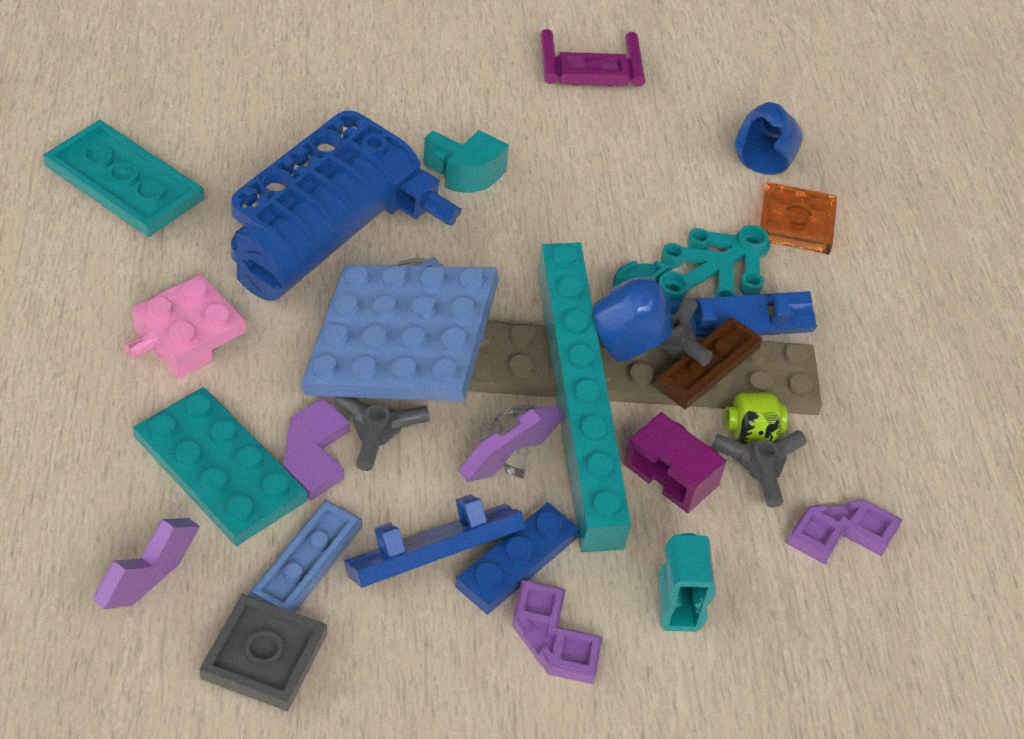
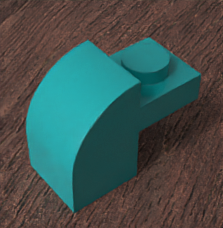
M480 130L464 145L435 131H431L424 140L423 165L446 176L445 188L462 193L479 192L492 186L506 172L509 144Z

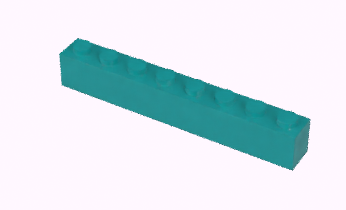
M581 242L542 244L537 275L558 407L565 415L561 421L576 523L580 528L578 536L581 553L624 550L631 528V520L597 329L593 318V306Z

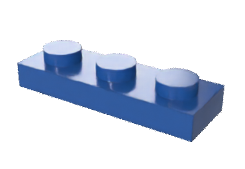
M548 502L524 521L525 529L508 534L456 577L455 587L485 614L491 613L520 588L522 580L528 581L578 538L580 528Z

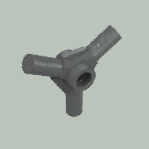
M686 297L683 299L676 314L671 315L674 328L670 337L655 348H661L664 352L671 355L684 352L699 364L705 366L711 361L713 354L695 341L692 324L689 321L698 304L695 299Z
M334 397L333 400L337 406L353 417L358 436L363 441L356 465L363 471L373 469L379 446L386 444L401 431V428L430 421L426 405L396 412L379 404L364 405L354 397Z
M799 430L778 442L773 443L768 440L747 443L746 445L717 434L712 447L717 452L740 460V464L749 474L761 482L767 506L774 508L783 504V497L777 478L780 477L787 459L786 456L804 446L807 440L805 435Z

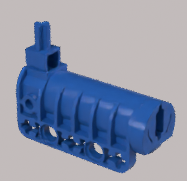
M350 110L342 111L233 194L231 200L232 216L244 225L235 232V236L231 240V257L237 263V280L255 296L264 300L275 301L384 210L392 215L400 209L415 220L425 212H428L445 224L453 226L462 209L438 194L440 180L425 170L420 169V160L406 142L361 113ZM321 144H329L335 149L327 152L321 151L317 147ZM271 183H279L286 188L281 191H271L266 187Z

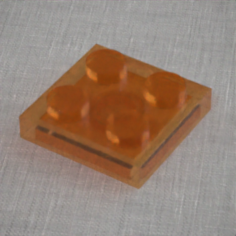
M767 182L763 195L759 227L768 233L769 241L772 244L829 255L833 245L837 196Z

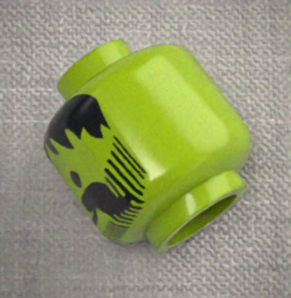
M772 392L739 393L735 396L732 406H726L725 428L727 431H732L736 441L746 445L747 443L768 440L774 443L780 435L785 434L787 429L788 414L784 402H779L778 397Z

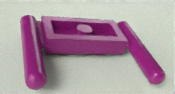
M544 29L540 33L544 78L549 84L560 80L561 84L575 86L603 85L612 87L628 86V82H632L634 86L639 87L645 83L639 39L635 32H629L625 36L628 58L626 54L560 52L559 56H556L553 32L550 29Z

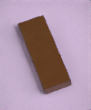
M730 317L699 343L713 354L711 361L707 365L702 366L685 354L656 377L654 387L686 410L758 350L763 338L735 318Z

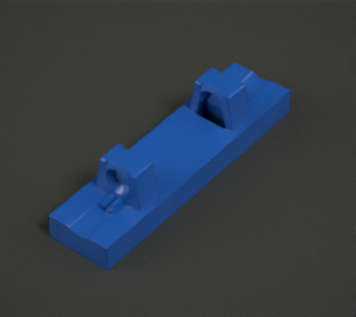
M810 291L697 298L695 300L698 306L689 321L692 324L694 335L697 337H707L730 317L735 318L759 336L810 333L817 328ZM683 299L667 300L671 315L676 314ZM767 306H772L774 316L771 321Z
M469 494L456 499L459 520L402 539L399 528L392 525V523L375 527L378 548L344 560L347 575L361 588L525 529L522 512L512 509L505 503L484 510L481 499Z

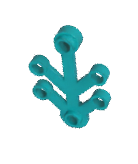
M745 226L736 235L708 232L702 228H695L689 233L688 248L675 243H670L663 247L661 262L673 268L680 267L683 262L702 264L685 275L673 271L661 275L658 284L662 287L667 300L686 298L689 290L718 274V289L714 297L738 296L734 291V263L743 258L745 273L740 281V291L744 295H758L761 293L764 278L760 275V258L768 254L770 241L768 233L759 226ZM709 245L729 248L724 252L708 250Z

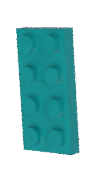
M102 120L96 121L43 154L46 167L147 237L152 236L204 200V188Z
M205 387L200 388L133 427L135 439L236 547L307 502V491Z

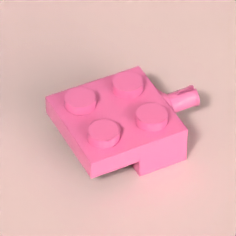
M199 274L132 307L134 330L140 335V338L126 343L124 347L132 360L153 350L174 375L180 379L212 362L213 349L246 333V321Z

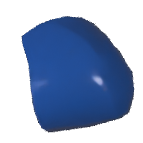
M766 102L757 106L746 116L735 140L738 158L747 168L766 175L781 174L789 168L797 156L802 144L803 132L797 121L780 104Z
M652 277L627 280L610 290L593 305V318L599 337L605 349L616 362L627 361L660 346L670 337L674 328L664 291Z

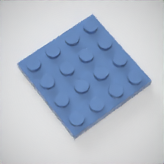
M344 265L301 383L305 396L465 402L499 281L497 268Z

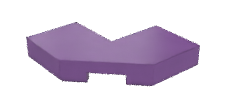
M324 397L290 418L283 467L307 491V498L310 501L344 479V469L323 449L350 432V422Z
M557 405L527 410L517 417L518 423L511 431H506L502 437L494 432L482 440L462 464L459 472L467 482L494 477L516 449L542 444L564 419V413Z
M865 499L848 501L847 505L826 507L825 504L808 506L789 535L786 544L826 564L839 541L844 536L882 557L903 519Z
M190 518L161 520L141 558L115 560L111 563L94 595L93 601L104 610L133 606L180 564L200 526Z
M522 580L512 627L548 675L594 684L603 637L558 627L566 589Z

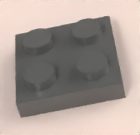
M241 594L199 669L200 679L288 712L327 636V624Z

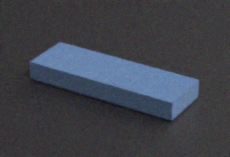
M325 500L248 593V596L295 613L362 529V519Z

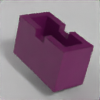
M660 412L629 439L623 465L648 484L656 480L664 486L662 494L688 514L719 486L727 460L719 455L713 447L707 446L688 432L682 424L673 421L667 415Z

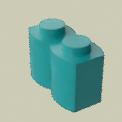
M682 533L671 537L665 546V563L658 571L661 622L665 631L697 632L707 621L706 606L711 603L716 592L711 545L708 536Z

